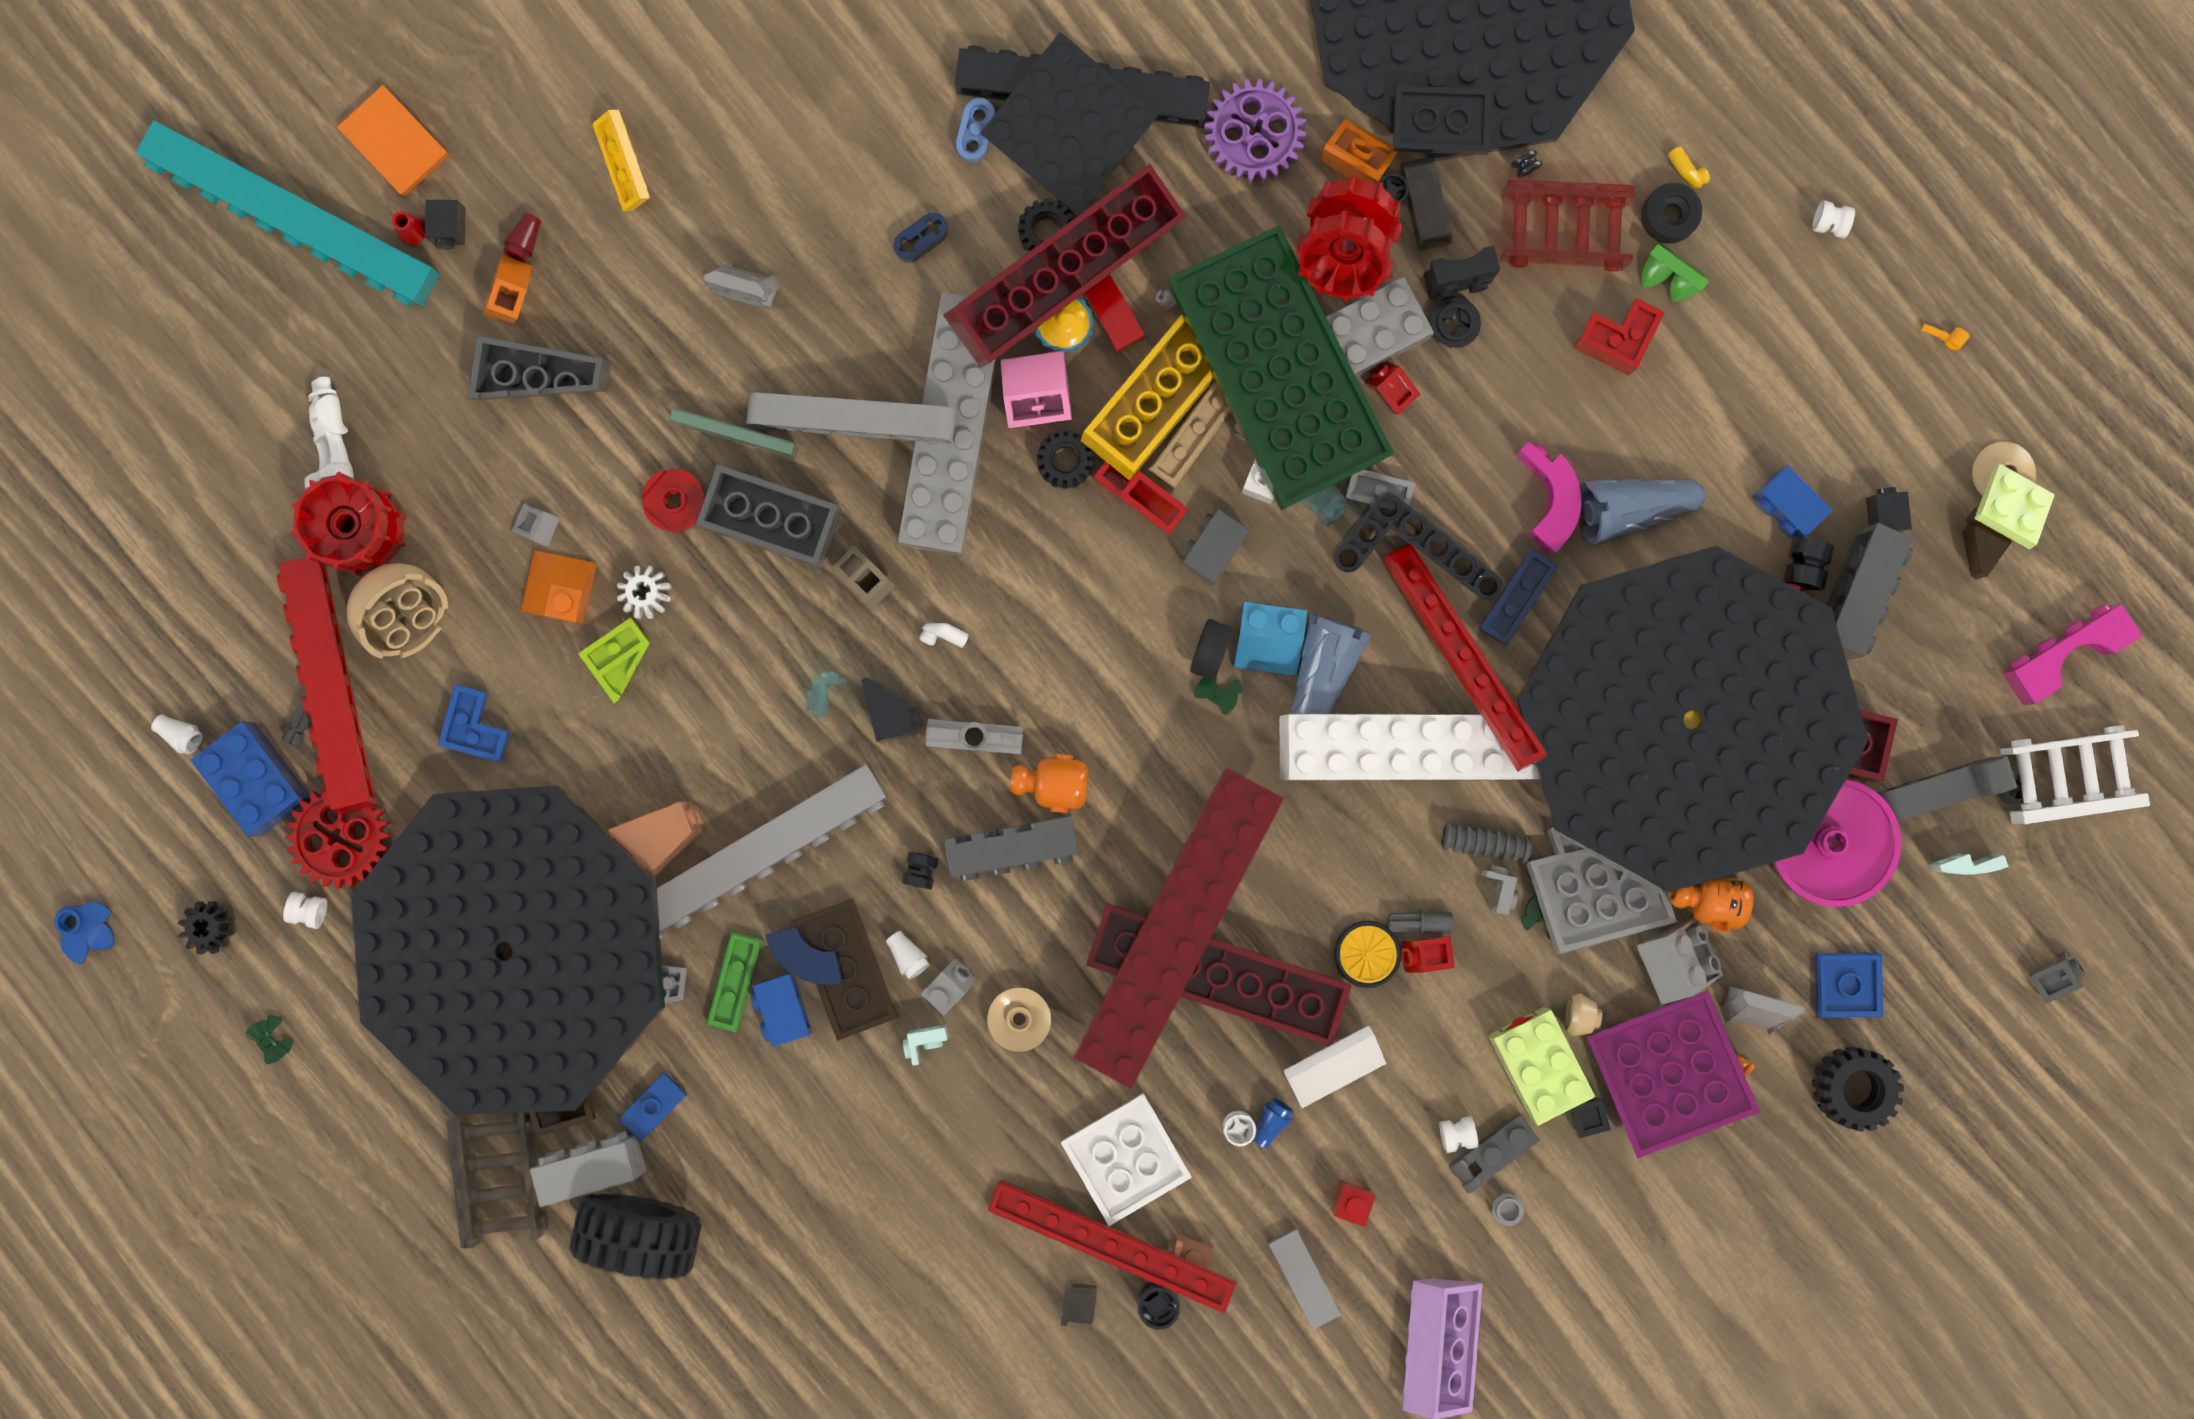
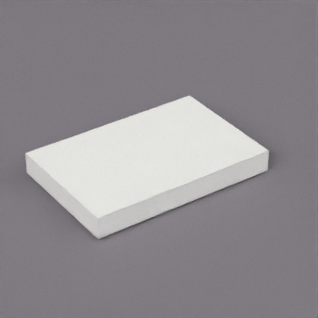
M1367 1026L1285 1069L1283 1072L1301 1108H1304L1385 1065L1386 1062L1370 1026Z

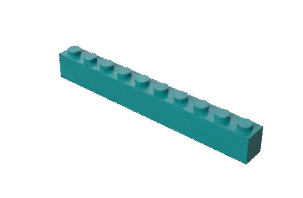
M154 120L135 153L146 160L143 166L159 175H162L163 171L172 174L171 181L187 190L190 189L191 185L200 189L199 196L214 204H217L219 200L228 204L226 210L242 219L246 215L255 218L254 225L270 234H272L274 229L283 233L282 240L297 248H300L301 244L311 248L309 254L325 263L328 262L329 258L338 262L337 269L355 278L357 273L366 277L365 284L380 292L387 288L395 293L392 298L408 307L411 306L412 302L423 307L440 276L432 267Z

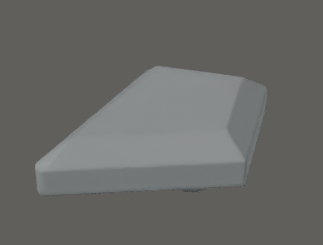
M662 965L665 1004L684 1000L688 968Z

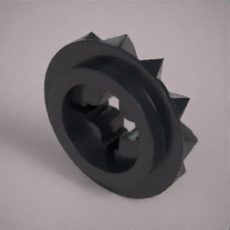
M1449 298L1442 301L1434 309L1430 318L1431 328L1434 331L1433 334L1437 342L1442 343L1448 348H1463L1470 344L1478 336L1481 328V318L1477 308L1471 302L1462 298ZM1458 311L1459 322L1464 327H1459L1451 335V325L1445 321L1452 320Z

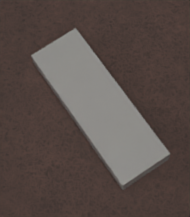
M1297 1228L1269 1241L1268 1244L1312 1330L1341 1316Z

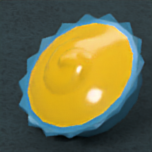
M1077 298L1036 328L1035 336L1041 339L1043 346L1049 347L1053 352L1064 350V353H1067L1070 350H1078L1081 345L1087 343L1088 337L1093 333L1092 326L1095 320L1092 317V309L1086 305L1085 299Z

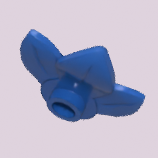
M89 902L82 907L71 905L63 907L58 911L54 924L57 931L62 935L61 949L71 961L83 964L89 949L104 950L114 946V934L110 927L104 923L110 917L111 910L101 903ZM72 915L77 920L75 927L69 924V918Z

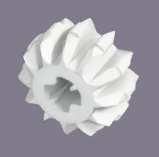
M635 566V577L629 572H625L623 576L628 580L627 585L624 583L617 584V588L625 590V593L617 596V600L620 602L628 601L624 605L623 610L626 613L634 610L635 618L640 619L645 612L647 618L653 619V608L663 613L665 608L660 604L661 600L665 602L671 601L670 596L663 594L664 591L671 589V584L661 583L665 578V574L659 572L654 575V567L648 566L645 572H643L640 566ZM643 585L651 590V592L646 593V599L638 596V593L642 592Z

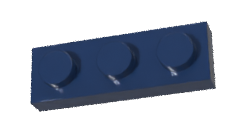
M1531 548L1478 629L1506 646L1558 565Z

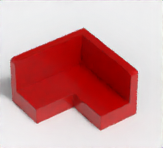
M1638 298L1633 301L1622 325L1593 312L1573 348L1629 376L1638 368L1665 312Z

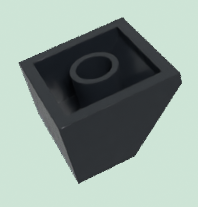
M868 677L861 679L876 742L886 743L919 734L917 727L922 726L919 709L916 706L912 707L911 703Z

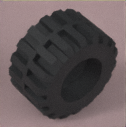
M1851 1046L1845 1047V1050L1836 1049L1832 1051L1833 1057L1825 1056L1821 1060L1825 1065L1823 1068L1817 1066L1815 1069V1073H1818L1819 1077L1818 1080L1812 1079V1086L1817 1088V1092H1813L1814 1100L1820 1102L1817 1107L1821 1112L1827 1114L1826 1117L1846 1128L1864 1132V1129L1869 1131L1877 1130V1124L1881 1126L1890 1123L1887 1117L1892 1116L1895 1118L1898 1114V1111L1894 1108L1896 1104L1902 1105L1903 1098L1898 1097L1899 1092H1904V1085L1898 1083L1897 1080L1902 1077L1899 1071L1892 1069L1895 1065L1890 1060L1884 1059L1883 1055ZM1864 1070L1871 1081L1870 1094L1862 1104L1850 1107L1844 1097L1845 1083L1853 1073Z

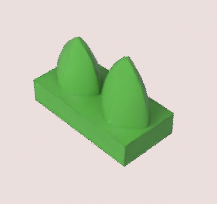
M1659 241L1650 251V256L1644 265L1641 279L1642 287L1649 288L1666 280L1674 271L1676 274L1672 279L1670 296L1673 302L1683 301L1692 297L1699 290L1702 291L1709 282V277Z

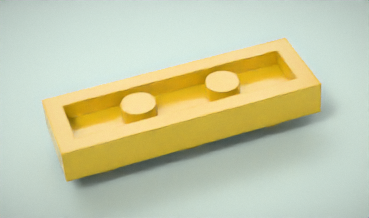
M608 110L593 122L592 125L623 212L634 211L650 197L620 111Z

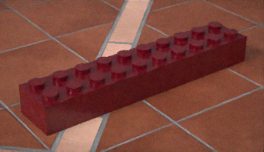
M1227 767L1224 768L1074 1053V1059L1130 1089L1133 1088L1280 808L1284 797Z

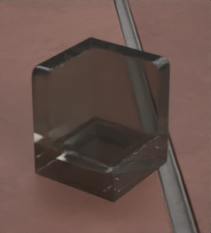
M1065 1282L1061 1326H1067L1068 1322L1093 1323L1097 1285Z

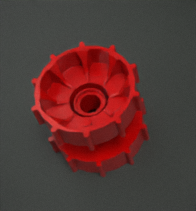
M1352 174L1351 178L1340 179L1332 183L1326 180L1324 188L1316 199L1311 198L1306 216L1310 217V229L1306 235H1300L1296 253L1300 254L1298 275H1304L1309 283L1317 289V294L1323 292L1334 297L1343 298L1344 302H1348L1349 298H1357L1368 294L1373 297L1375 290L1384 279L1389 280L1393 266V261L1389 260L1390 246L1393 242L1397 243L1399 241L1402 224L1398 223L1401 202H1395L1392 196L1383 188L1382 182L1375 184L1368 180L1358 179L1355 174Z
M337 472L336 477L325 478L318 482L310 480V487L301 495L298 502L291 503L295 510L293 516L294 531H291L290 535L296 537L302 548L308 553L306 555L308 560L314 562L319 560L336 570L345 571L347 569L350 570L351 574L361 577L363 572L372 571L377 567L388 564L399 548L406 546V543L403 542V520L407 519V515L401 513L398 506L390 498L391 492L385 489L378 491L375 489V485L367 481L361 482L349 479L348 475ZM353 517L355 527L351 532L346 533L344 524L347 519Z

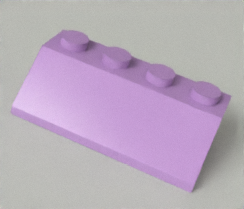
M1435 1278L1413 1281L1410 1296L1411 1312L1408 1324V1349L1405 1358L1406 1374L1405 1386L1403 1388V1411L1429 1419H1441L1473 1411L1483 1283Z

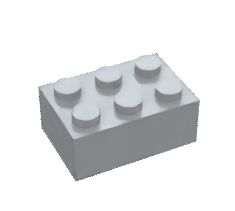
M1405 277L1375 291L1373 297L1368 295L1326 317L1356 378L1374 369L1376 366L1428 341L1434 333Z
M626 1131L607 1136V1139L601 1140V1144L596 1145L595 1140H590L576 1145L575 1148L569 1150L570 1153L565 1154L563 1148L538 1158L539 1164L529 1170L539 1206L543 1207L637 1179L647 1171L638 1138L634 1134L627 1136Z

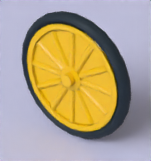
M1370 920L1360 921L1346 928L1339 936L1334 951L1335 963L1341 975L1349 983L1363 988H1375L1391 980L1397 973L1401 963V946L1394 932L1390 931L1387 926Z

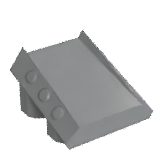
M732 262L703 275L704 283L710 287L709 290L711 292L765 309H771L775 294L779 290L774 275L764 277L734 268Z
M1730 986L1725 1003L1720 1007L1726 1023L1729 1020L1749 1024L1766 1029L1769 1035L1805 1013L1802 1006Z

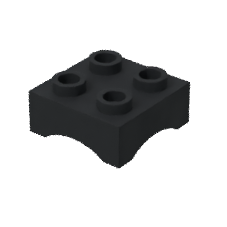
M1495 246L1485 247L1476 255L1463 260H1448L1445 258L1432 260L1430 262V271L1423 274L1429 299L1438 297L1439 301L1456 297L1459 291L1469 289V293H1477L1488 289V284L1493 282V279L1500 271Z

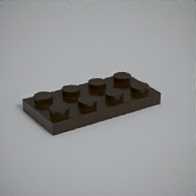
M854 898L793 921L794 926L799 928L803 939L810 946L821 951H836L843 983L832 985L816 984L837 1041L898 1018Z

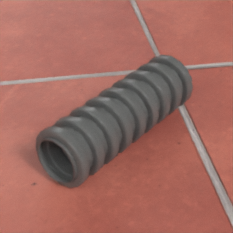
M1450 822L1444 825L1441 838L1443 850L1452 848L1453 852H1458L1460 849L1465 854L1468 851H1472V855L1481 853L1484 857L1491 854L1492 858L1496 859L1498 856H1501L1502 860H1507L1509 857L1514 862L1521 859V863L1529 861L1533 844L1530 835H1525L1523 838L1518 833L1515 836H1512L1511 832L1502 834L1499 830L1492 833L1491 829L1482 831L1481 827H1476L1474 830L1469 825L1466 828H1462V824L1452 826Z

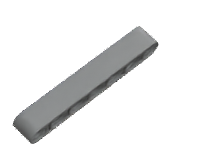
M753 392L749 393L745 425L766 430L952 443L956 409L935 405Z

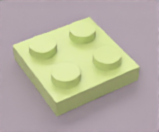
M1999 464L1991 472L1974 519L2030 550L2038 543L2055 494Z

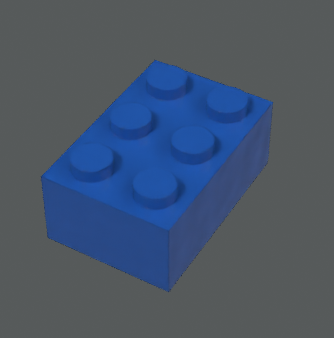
M241 721L190 760L247 837L262 836L290 815L292 810L298 809L301 806L299 801L310 800L309 793L255 722Z

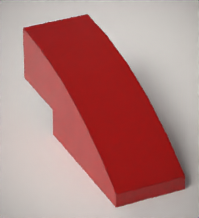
M1110 274L1083 293L1085 300L1092 309V313L1101 329L1104 330L1116 354L1145 340L1143 330Z
M1105 461L1093 477V480L1168 535L1189 510L1139 470L1129 481Z

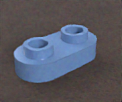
M975 98L966 104L956 140L959 156L964 161L970 163L981 161L986 156L990 141L981 135L980 132L995 115V109L984 98ZM977 113H983L986 118L979 122L974 119V116ZM970 143H976L978 149L970 152L967 150V146Z

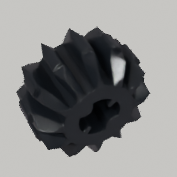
M199 901L194 904V909L186 908L183 912L187 919L179 920L178 922L180 926L185 927V931L179 933L178 937L188 938L185 948L193 949L196 947V953L202 955L207 951L210 954H215L219 952L220 946H229L230 942L226 936H232L236 933L228 925L233 923L235 918L225 917L229 908L226 906L218 908L216 901H208L207 904Z

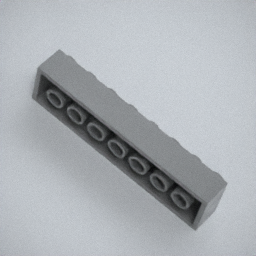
M941 292L922 405L944 406L956 409L953 442L915 441L898 543L902 547L963 557L998 357L980 368L943 316L968 296Z

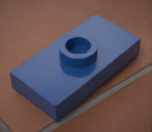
M664 1072L631 1105L619 1120L642 1141L688 1094Z

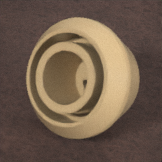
M1581 993L1571 996L1567 1003L1564 1021L1565 1030L1569 1035L1574 1037L1591 1034L1594 1028L1599 1029L1602 1021V1010L1598 1009L1597 1003Z

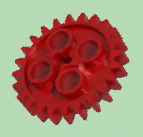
M310 792L312 802L307 800L299 801L303 810L291 811L292 815L297 818V821L286 824L289 828L294 829L293 834L285 836V839L294 841V845L286 849V851L296 852L297 854L291 863L303 864L299 872L301 875L312 872L310 882H317L322 878V887H329L332 882L335 888H343L344 882L349 887L356 886V877L363 882L367 877L366 871L371 873L375 867L374 863L379 862L383 857L380 854L381 851H387L390 846L384 844V839L393 837V834L384 832L383 828L390 825L391 821H381L380 819L386 810H375L374 807L376 805L338 814L336 822L331 823L327 815L330 807L325 806L323 798L319 793ZM318 821L323 827H325L329 831H341L340 836L342 838L361 845L363 847V851L360 852L356 847H354L352 844L348 842H337L338 837L336 835L317 828L314 825L315 822ZM359 822H362L366 827V834L362 839L358 838L355 833V827ZM316 834L321 837L323 843L319 851H316L312 846V839ZM343 850H346L350 855V862L346 867L339 861L340 853Z

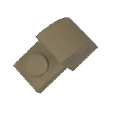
M854 545L831 567L873 609L896 587Z

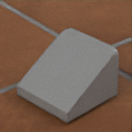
M523 503L512 533L543 546H548L558 525L559 518Z

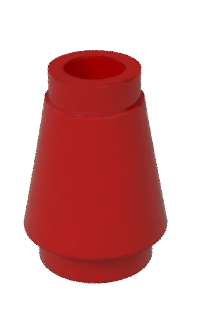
M399 211L393 215L392 224L398 238L403 243L416 245L425 239V220L421 216L404 211Z

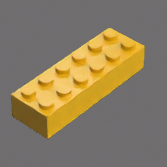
M1183 315L1177 319L1084 430L1080 440L1129 481L1215 379Z

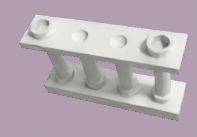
M2124 725L2104 728L2105 734L2032 744L2031 739L2011 741V747L2000 749L2001 755L2016 754L2024 804H2021L2022 810L2010 811L2012 824H2030L2150 806L2148 793H2135V788H2131L2123 738L2139 736L2138 730L2125 731ZM2110 741L2117 790H2114L2115 796L2104 798V793H2100L2092 747V743ZM2079 746L2086 795H2083L2084 801L2073 802L2072 797L2068 796L2061 747ZM2040 750L2048 751L2055 799H2052L2053 805L2042 807L2041 802L2037 801L2030 752Z

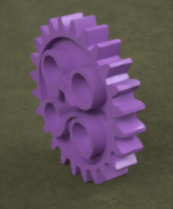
M1246 79L1244 89H1240L1236 83H1233L1232 94L1222 90L1221 97L1223 102L1214 99L1212 106L1216 111L1207 112L1206 117L1212 122L1205 123L1204 130L1211 134L1205 136L1204 142L1206 144H1214L1209 148L1208 155H1219L1215 161V166L1217 167L1225 163V175L1229 174L1232 170L1237 171V181L1240 180L1243 174L1247 175L1250 184L1253 181L1254 175H1258L1262 183H1265L1267 173H1270L1274 179H1277L1278 168L1286 173L1288 172L1289 165L1287 160L1292 163L1297 162L1298 156L1293 151L1302 152L1304 145L1297 140H1304L1307 132L1298 129L1305 126L1306 119L1296 118L1301 114L1302 107L1292 108L1295 97L1292 96L1285 99L1286 88L1284 87L1277 93L1273 91L1274 82H1271L1267 88H1263L1262 80L1258 79L1256 87H1251L1249 80ZM1247 104H1253L1258 107L1260 112L1255 115H1248L1244 112L1243 107ZM1232 115L1238 116L1239 119H1240V121L1237 120V119H1233L1231 116H1232ZM1272 122L1282 123L1285 130L1281 133H1274L1268 125ZM1256 127L1261 129L1260 133H1256L1254 136L1249 134L1250 129L1254 130ZM1235 129L1241 134V138L1231 141L1225 136V132ZM1270 142L1277 143L1278 147L1274 148ZM1255 147H1261L1266 151L1267 156L1257 159L1252 156L1250 151Z

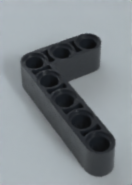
M1389 491L1381 492L1374 497L1333 550L1332 557L1338 569L1347 573L1354 572L1360 568L1388 531L1392 529L1479 598L1491 601L1498 598L1503 591L1502 579L1493 570L1404 500ZM1390 498L1395 500L1396 509L1392 514L1383 515L1380 513L1379 505L1384 499ZM1411 518H1417L1421 523L1420 530L1415 534H1407L1404 530L1406 521ZM1372 524L1376 527V534L1372 539L1364 540L1360 538L1359 530L1363 525ZM1435 538H1443L1446 543L1444 550L1438 554L1431 553L1429 550L1430 542ZM1352 549L1356 552V559L1352 564L1344 565L1339 561V555L1343 550ZM1462 557L1468 558L1470 560L1469 569L1464 573L1455 572L1454 564L1456 560ZM1485 577H1492L1495 581L1494 588L1487 593L1481 592L1479 590L1480 581Z

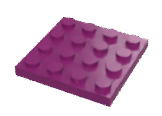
M1708 990L1587 1037L1637 1159L1760 1112Z

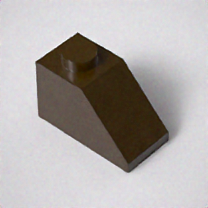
M1979 506L1974 508L1968 515L1966 522L1969 524L1963 531L1970 575L1976 580L1988 577L2013 541L1974 519Z

